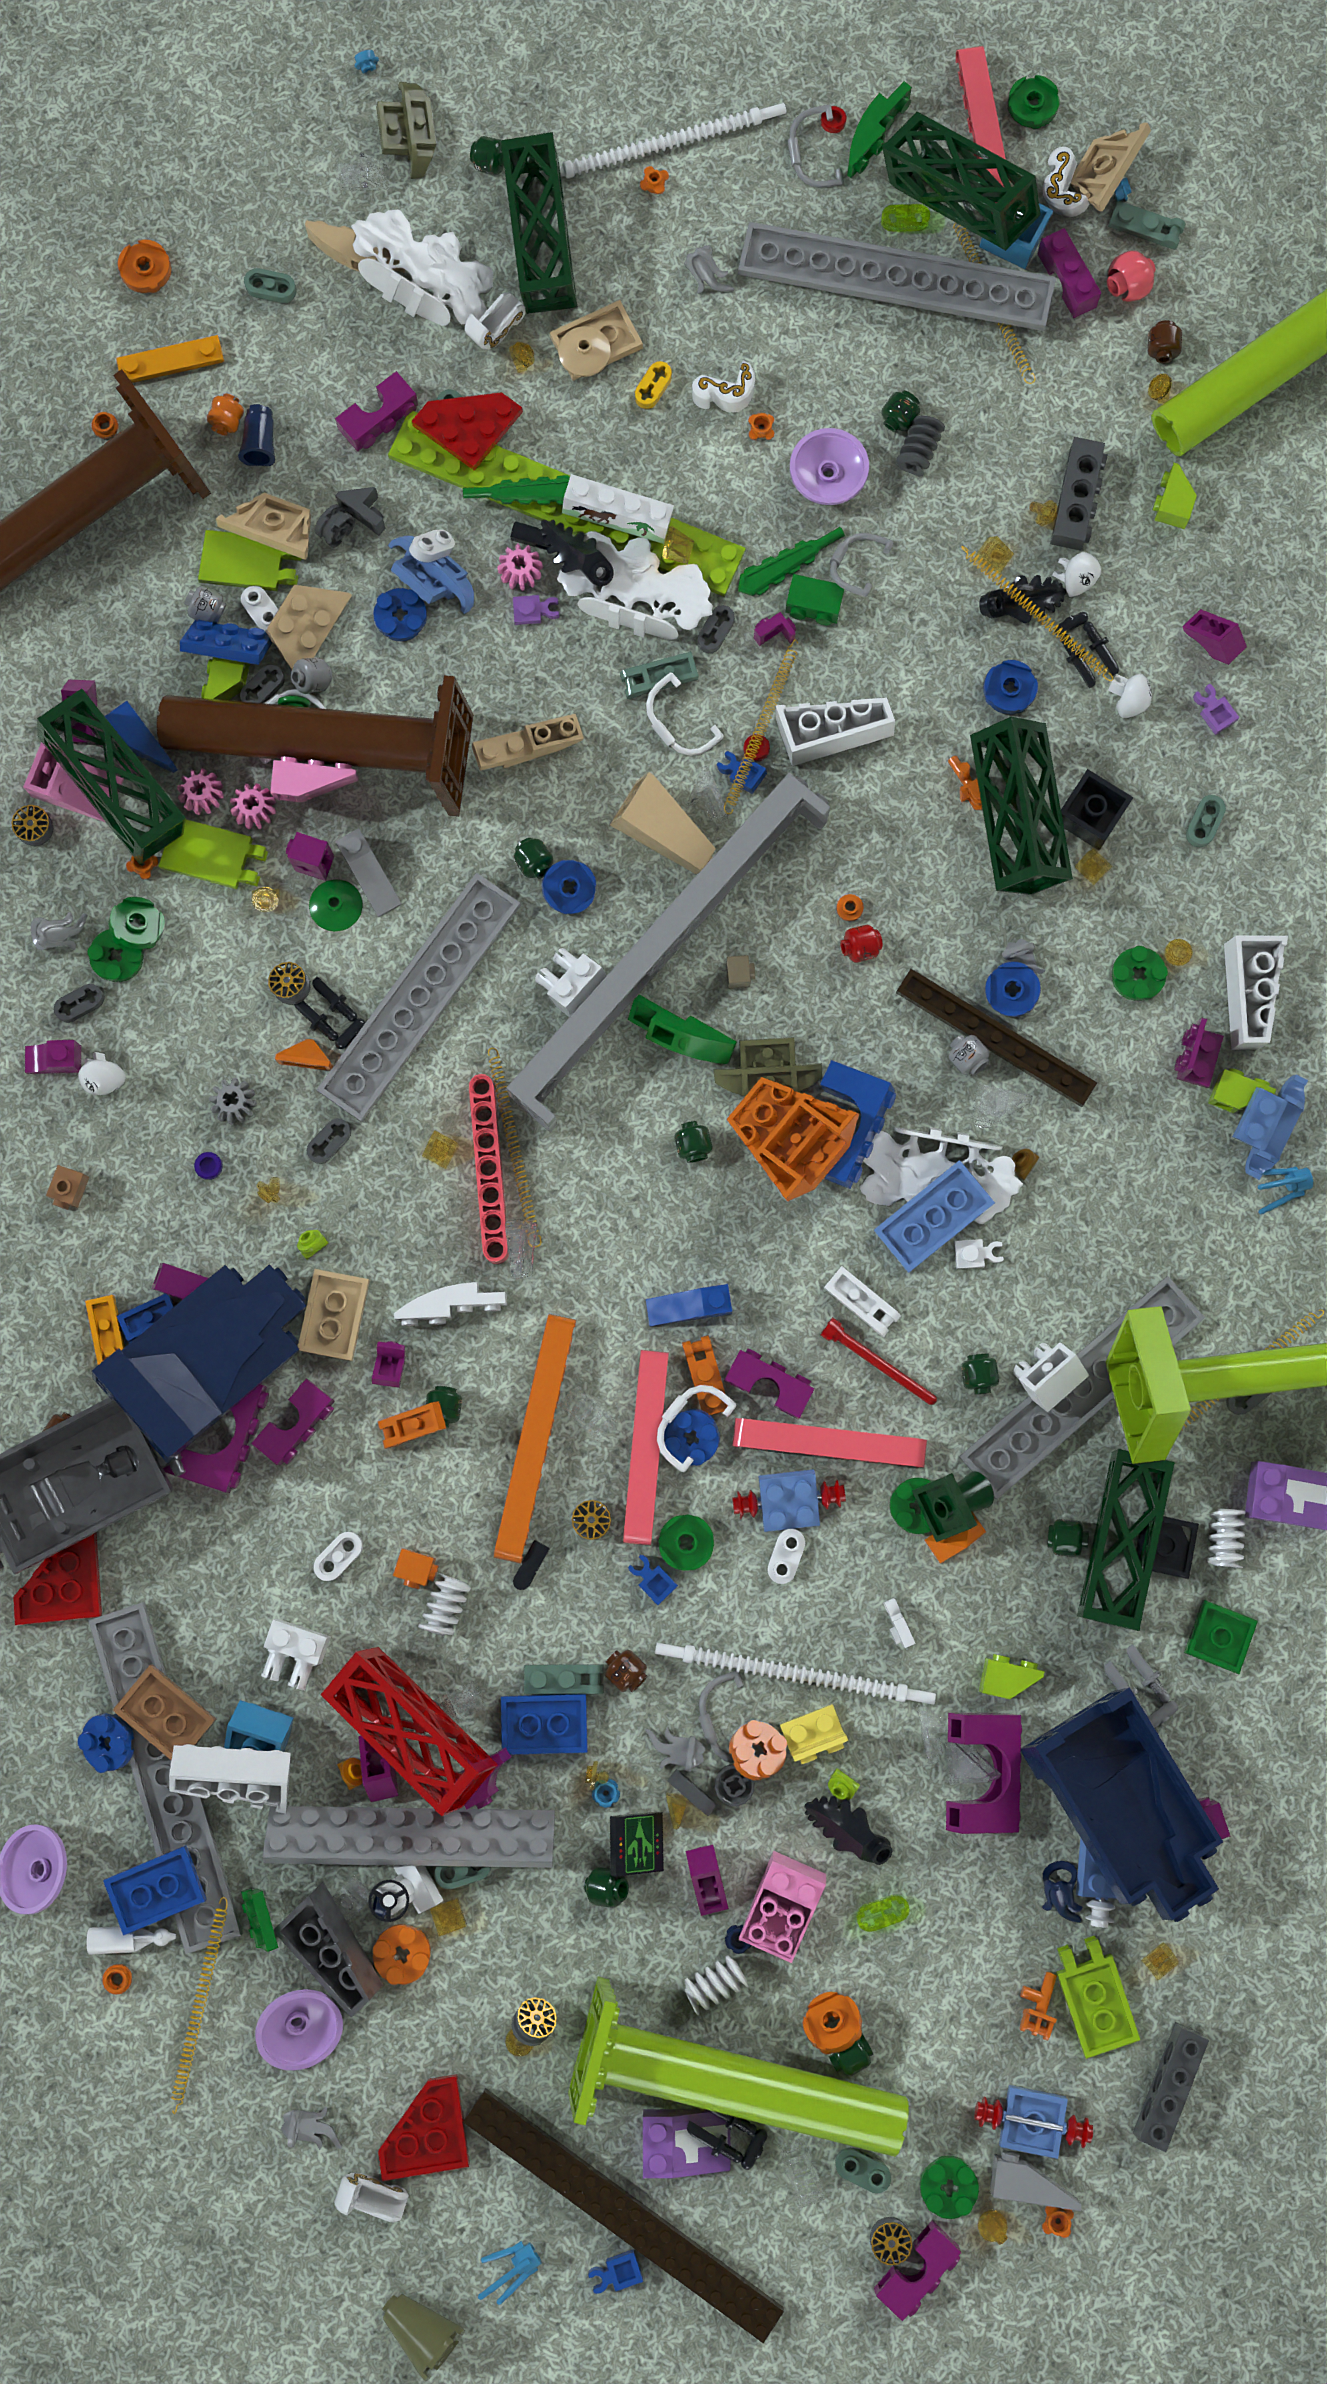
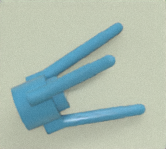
M1291 1167L1287 1169H1269L1262 1173V1175H1285V1179L1258 1185L1259 1190L1286 1185L1288 1191L1293 1192L1260 1209L1259 1214H1264L1294 1198L1304 1196L1305 1190L1313 1188V1177L1308 1168L1298 1169L1297 1167Z
M520 2241L512 2247L481 2258V2262L486 2263L514 2253L516 2255L511 2258L514 2268L478 2295L479 2300L484 2299L519 2273V2278L497 2300V2304L501 2305L530 2275L538 2271L537 2267L542 2264V2261L537 2252L534 2253L535 2248L531 2242L524 2246L523 2242Z

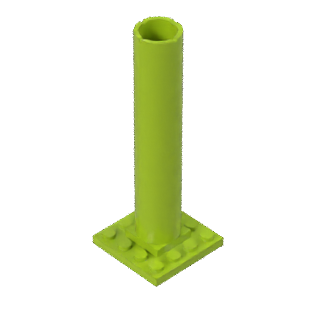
M1327 289L1152 412L1151 420L1154 429L1160 439L1167 442L1166 446L1171 453L1181 457L1327 354Z
M597 1977L568 2091L574 2123L586 2126L588 2116L593 2117L597 2099L594 2098L595 2088L603 2090L604 2085L607 2084L894 2157L899 2154L905 2138L903 2132L906 2131L908 2124L909 2102L906 2096L617 2024L620 2008L617 2007L618 2001L615 2000L614 1989L611 1988L609 1979Z

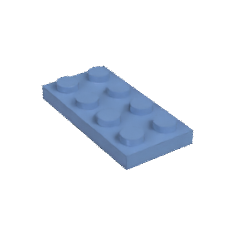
M959 1160L875 1228L874 1231L909 1273L995 1204V1202Z

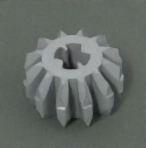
M232 1078L229 1085L224 1079L221 1081L223 1086L221 1090L217 1086L213 1087V1090L218 1095L209 1097V1101L215 1104L211 1107V1111L218 1113L217 1119L221 1122L227 1118V1122L233 1125L235 1117H237L240 1123H244L245 1119L242 1114L246 1113L248 1116H253V1112L248 1106L254 1107L257 1105L255 1100L250 1099L255 1095V1091L248 1089L249 1084L246 1081L239 1084L237 1078ZM230 1097L236 1098L238 1103L236 1105L230 1104L228 1099Z

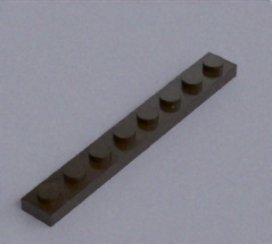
M913 969L909 970L896 991V994L961 1034L976 1036L989 1051L1080 1107L1084 1106L1097 1085L1096 1081Z

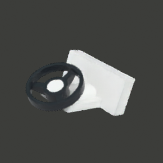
M393 1865L398 1876L392 1880H383L377 1883L370 1891L368 1906L373 1916L378 1920L393 1922L400 1919L406 1913L411 1902L418 1914L438 1905L443 1899L425 1866ZM373 1894L380 1898L379 1903L386 1910V1919L379 1917L374 1912L372 1907ZM404 1907L401 1914H399L395 1918H391V1915L395 1914Z

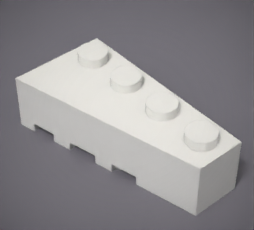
M887 698L852 700L851 703L838 704L837 701L826 702L825 705L803 703L796 707L776 705V721L792 766L894 736L895 719Z
M1236 935L1224 944L1231 1050H1258L1270 1043L1276 1010L1274 1008L1275 999L1279 993L1280 984L1278 982L1280 970L1283 968L1284 947L1287 945L1288 936Z
M191 1744L183 1746L174 1745L169 1774V1791L206 1799L210 1794L217 1795L222 1802L232 1804L237 1799L251 1802L250 1807L262 1809L264 1804L276 1807V1812L286 1814L291 1753L280 1750L256 1751L250 1748L240 1750L225 1749L221 1746L209 1748L196 1747Z

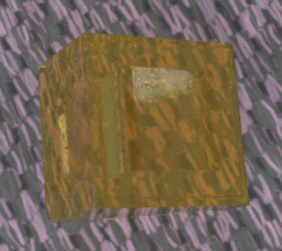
M669 526L663 546L662 558L688 564L694 541L676 528Z
M998 536L987 538L975 557L980 554L977 560L979 561L983 558L982 564L987 561L985 566L991 564L989 568L993 569L995 567L993 571H998V574H1000L1014 553Z
M434 1130L422 1157L446 1169L459 1148V1144Z
M666 1792L673 1829L677 1830L680 1827L687 1801L684 1798Z

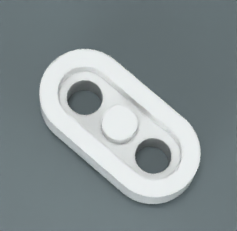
M441 529L433 530L414 537L409 551L417 560L429 563L450 555L455 542L449 532Z
M250 586L241 595V603L257 627L266 632L271 621L266 622L265 618L267 616H273L274 618L279 609L261 587ZM252 596H258L256 601H250Z
M786 1529L780 1533L776 1541L767 1571L771 1580L778 1584L790 1582L798 1568L805 1548V1538L798 1530ZM790 1537L794 1538L797 1542L796 1546L792 1549L786 1545V1540ZM780 1564H784L787 1567V1572L784 1575H779L776 1571L777 1566Z
M344 1532L337 1536L316 1558L314 1562L316 1576L324 1581L337 1579L362 1553L363 1542L360 1536L353 1532ZM346 1541H352L354 1544V1548L350 1552L344 1549ZM327 1561H331L334 1564V1569L331 1572H327L324 1569Z

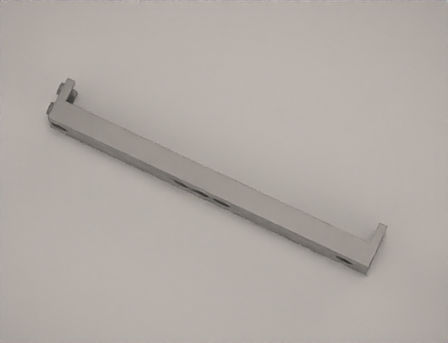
M788 773L507 1086L506 1089L509 1097L551 1133L558 1125L555 1115L543 1106L541 1102L799 814L804 816L818 829H822L825 826L831 808L828 800L820 793L814 794L808 789V784L801 777H794Z

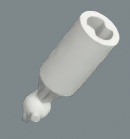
M120 1926L92 1927L87 1932V1952L89 1955L136 1952L153 1942L158 1946H165L169 1941L176 1939V1934L170 1933L164 1928H160L154 1933L141 1928L123 1936Z

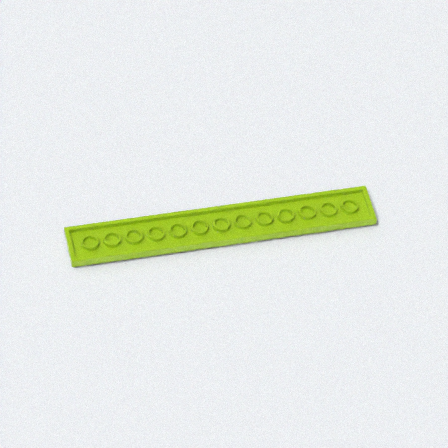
M415 411L406 416L388 453V457L392 460L462 489L468 487H491L502 480L509 479L512 482H518L522 478L536 481L538 477L556 479L557 476L568 475L497 445L474 471L412 426V420L418 414ZM486 498L540 521L544 519L547 521L554 520L555 525L561 522L564 524V530L567 527L573 528V535L583 532L585 536L590 531H596L609 537L617 551L624 550L629 540L642 538L563 514V505H558L556 502H551L549 505H539L537 502L523 505L518 501H513L512 504H502L501 501ZM672 517L664 544L649 540L651 544L650 551L655 553L660 560L658 570L668 573L679 565L696 564L711 592L725 597L746 551L745 547Z

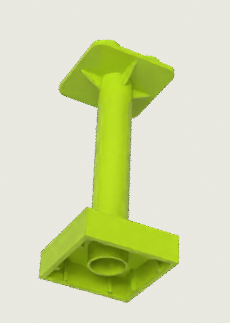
M1162 1306L1128 1310L1105 1362L1132 1464L1166 1460L1191 1412L1189 1402L1327 1386V1343L1177 1360Z

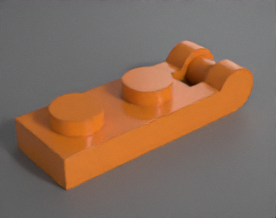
M709 1335L700 1337L701 1340L691 1343L690 1340L682 1342L694 1387L699 1385L713 1386L726 1394ZM704 1351L706 1359L696 1361L694 1353ZM696 1393L701 1410L709 1415L724 1412L728 1406L711 1393Z
M439 1401L378 1421L379 1430H383L385 1440H383L385 1449L446 1429Z

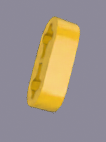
M662 361L653 363L636 387L635 401L640 408H653L667 389L672 379V370L667 363ZM661 370L665 371V378L661 376L655 383V372L660 373ZM651 387V398L642 400L641 393L646 394Z

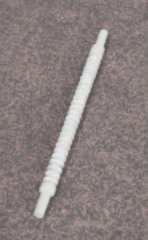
M784 103L763 109L755 107L750 109L749 113L744 111L743 115H740V113H737L736 117L729 115V119L722 117V121L716 118L714 123L709 120L707 125L702 122L700 127L695 124L693 129L688 126L686 131L681 128L679 133L674 130L672 135L667 132L665 137L660 134L658 139L653 136L651 141L646 138L644 143L639 140L637 145L632 142L630 147L625 144L623 149L618 146L616 151L611 148L609 153L604 150L602 155L597 152L595 157L590 154L589 158L585 159L583 156L581 161H578L577 158L573 163L568 160L560 166L561 177L565 176L569 179L574 177L575 173L581 175L582 171L588 173L589 169L595 171L596 167L602 169L603 165L609 167L610 163L616 165L617 161L623 163L624 159L630 161L631 157L637 159L638 155L644 157L645 153L651 155L652 151L658 153L659 149L665 151L666 147L672 149L673 145L679 147L680 143L686 145L687 141L693 143L694 139L700 141L701 137L707 139L708 135L714 137L715 133L721 135L722 131L728 133L729 129L735 131L736 127L742 129L743 125H746V127H749L751 123L754 126L762 123V120L786 114V107ZM541 171L540 173L548 181L549 177L544 173V171Z
M663 1643L656 1644L655 1654L681 1658L685 1663L691 1664L693 1661H696L697 1665H699L700 1662H704L705 1666L712 1664L713 1668L716 1665H720L721 1669L727 1666L729 1671L732 1668H736L737 1672L743 1669L745 1674L748 1671H752L753 1675L759 1672L762 1677L764 1674H768L769 1678L775 1675L776 1679L784 1677V1680L787 1681L788 1678H791L792 1682L800 1680L801 1684L807 1681L808 1685L816 1683L817 1687L820 1684H824V1688L830 1685L833 1690L836 1687H840V1691L847 1688L849 1693L852 1690H856L857 1694L863 1691L865 1696L868 1693H872L873 1697L879 1694L880 1698L888 1696V1699L891 1700L894 1697L898 1702L911 1700L935 1704L936 1693L909 1689L905 1684L894 1686V1683L891 1682L890 1685H887L886 1681L880 1684L877 1679L874 1682H870V1678L864 1681L861 1676L858 1679H854L853 1675L847 1678L845 1673L842 1676H838L837 1672L831 1675L829 1670L826 1673H822L821 1669L815 1672L814 1668L806 1670V1667L803 1666L802 1669H799L798 1665L790 1667L789 1663L786 1666H783L782 1662L776 1665L773 1660L770 1663H767L766 1659L760 1662L757 1657L754 1660H750V1656L744 1659L741 1654L739 1657H734V1653L727 1656L726 1652L718 1654V1650L715 1653H711L710 1649L703 1651L702 1647L696 1650L695 1646L692 1645L679 1647Z

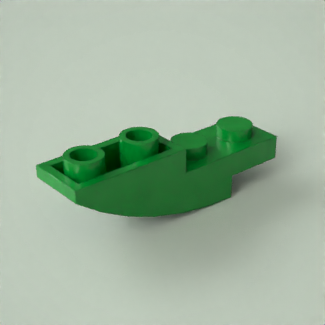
M905 81L901 83L888 99L879 93L864 112L857 125L850 148L848 177L852 178L857 172L861 174L868 166L872 155L878 156L882 152V146L886 143V131L892 126L895 120L894 117L899 112L903 114L910 106L912 87Z
M638 995L633 1000L627 1019L647 1031L646 1039L666 1049L698 1060L728 1064L737 1041L691 1015L684 1020L641 995Z

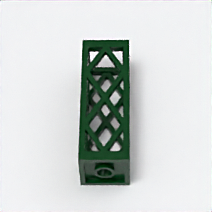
M916 112L882 146L889 183L893 187L1005 251L1041 215L1035 175L919 112ZM913 140H920L922 150L920 155ZM936 141H946L952 158ZM905 142H907L912 156L899 150ZM972 153L983 159H976ZM987 169H997L1003 186ZM968 170H975L981 177ZM944 174H951L952 178H950V177H948V176H946V175H944ZM921 177L935 192H926ZM942 185H944L945 187H947V188H949V189H951V190H953V191L947 192ZM940 202H945L949 207L943 205ZM958 202H962L964 208ZM971 205L986 221H977Z
M553 132L501 140L519 288L526 314L576 308L578 304L561 172ZM540 171H544V173L549 177L548 181L540 173ZM529 173L522 189H520L516 184L520 175ZM535 177L544 187L536 207L527 197ZM549 195H551L554 201L545 219L541 213ZM523 203H524L525 206L530 210V212L532 213V216H531V215L526 211V209L522 206ZM556 213L559 234L551 226ZM521 215L528 223L524 234L522 231ZM537 221L540 222L542 228L537 224ZM534 230L538 237L529 255L525 248ZM547 232H548V233L550 234V236L555 240V242L557 243V246H556V245L551 241V239L547 236ZM543 242L553 253L545 273L535 263ZM559 260L563 264L557 277H551ZM531 269L536 273V275H537L540 279H537V278H536V276L531 272ZM566 287L567 295L556 297L559 289ZM539 291L545 299L532 301L530 292Z
M80 689L37 718L39 740L140 865L184 834L186 817L83 689ZM77 723L87 725L97 738L71 727ZM63 733H64L65 742H64L63 739L60 737V735L63 734ZM73 737L103 748L105 762L74 751ZM114 759L117 761V763L121 766L122 769L114 766ZM81 762L106 771L107 779L88 772ZM116 776L133 782L141 793L118 784ZM99 784L108 788L109 797L99 786ZM118 792L147 803L149 818L119 807ZM159 815L163 819L162 822L159 821ZM126 818L146 825L151 829L144 832L133 828Z
M1011 716L971 734L970 739L996 891L1030 895L1072 880L1046 723ZM982 747H983V748H987L984 758H983ZM1027 752L1042 768L1038 786L1025 763ZM993 760L1006 782L1004 795L989 778ZM1028 788H1029V790H1030V792H1031L1033 798L1029 795ZM1046 789H1048V795H1049V801H1050L1051 810H1050V808H1049V806H1048L1046 800L1044 799V798H1045V794H1046ZM991 803L993 804L998 814L996 826L994 823ZM1039 820L1054 836L1050 853H1048L1037 832ZM1004 827L1018 850L1015 862L1000 845ZM1058 857L1060 858L1061 867H1056ZM1042 876L1036 880L1033 879V877Z
M1122 1449L1112 1451L1077 1617L1140 1631L1175 1462L1160 1460L1132 1464L1129 1451ZM1122 1466L1133 1468L1119 1483ZM1150 1472L1157 1474L1155 1486L1152 1481ZM1138 1479L1148 1509L1128 1529L1118 1498ZM1112 1519L1118 1540L1103 1555ZM1147 1526L1141 1559L1139 1561L1132 1540ZM1123 1551L1133 1581L1112 1601L1102 1571ZM1095 1591L1103 1610L1092 1608ZM1131 1600L1128 1616L1117 1614Z

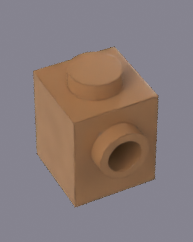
M57 1165L46 1196L54 1200L52 1204L65 1210H68L70 1206L78 1208L89 1177L83 1173Z

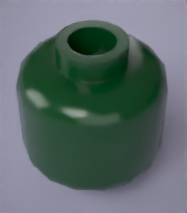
M598 1867L586 1878L584 1890L589 1902L593 1905L616 1908L627 1898L629 1884L625 1876H611L610 1868Z

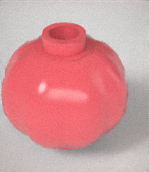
M1127 251L1117 256L1111 262L1108 270L1107 287L1110 293L1118 297L1128 291V296L1122 298L1126 302L1146 297L1151 292L1154 284V273L1156 270L1154 262L1137 251Z

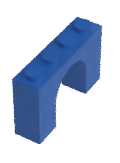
M831 1060L820 1085L824 1092L856 1105L860 1110L861 1121L857 1132L852 1138L850 1147L824 1179L851 1189L853 1182L857 1183L861 1177L863 1160L868 1158L873 1150L874 1143L872 1141L876 1133L879 1134L885 1122L884 1114L887 1108L890 1109L893 1106L896 1093H894L895 1090L890 1082Z

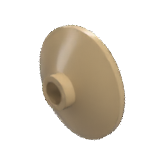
M582 326L570 330L563 336L559 344L558 354L562 366L568 372L580 377H589L598 374L606 367L610 359L611 350L608 339L601 331L592 327ZM582 345L589 346L587 349L580 348Z

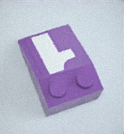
M1251 1462L1244 1518L1327 1530V1473L1269 1462Z
M643 2109V2178H679L730 2171L731 2160L722 2154L714 2157L711 2155L712 2148L692 2137L687 2131V2125L691 2121L718 2138L723 2134L727 2137L725 2143L731 2146L730 2130L725 2127L726 2121L706 2109Z

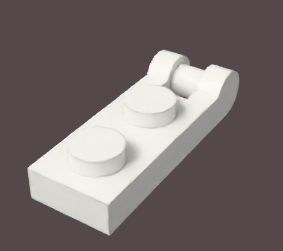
M842 1266L824 1287L827 1292L882 1337H885L889 1332L888 1327L892 1322H897L901 1317L893 1307ZM878 1309L885 1314L880 1321L873 1317Z

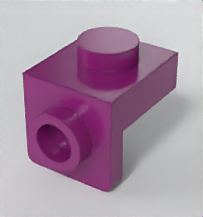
M779 612L770 619L766 617L759 621L755 626L753 638L761 646L782 632L791 644L795 640L796 627L789 617L785 618Z
M393 1341L378 1342L372 1384L400 1388L406 1359L405 1346Z

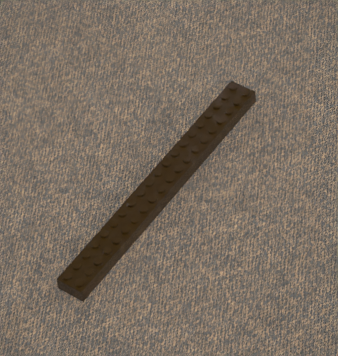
M484 2089L465 2117L464 2124L764 2344L784 2313L782 2305L488 2089Z

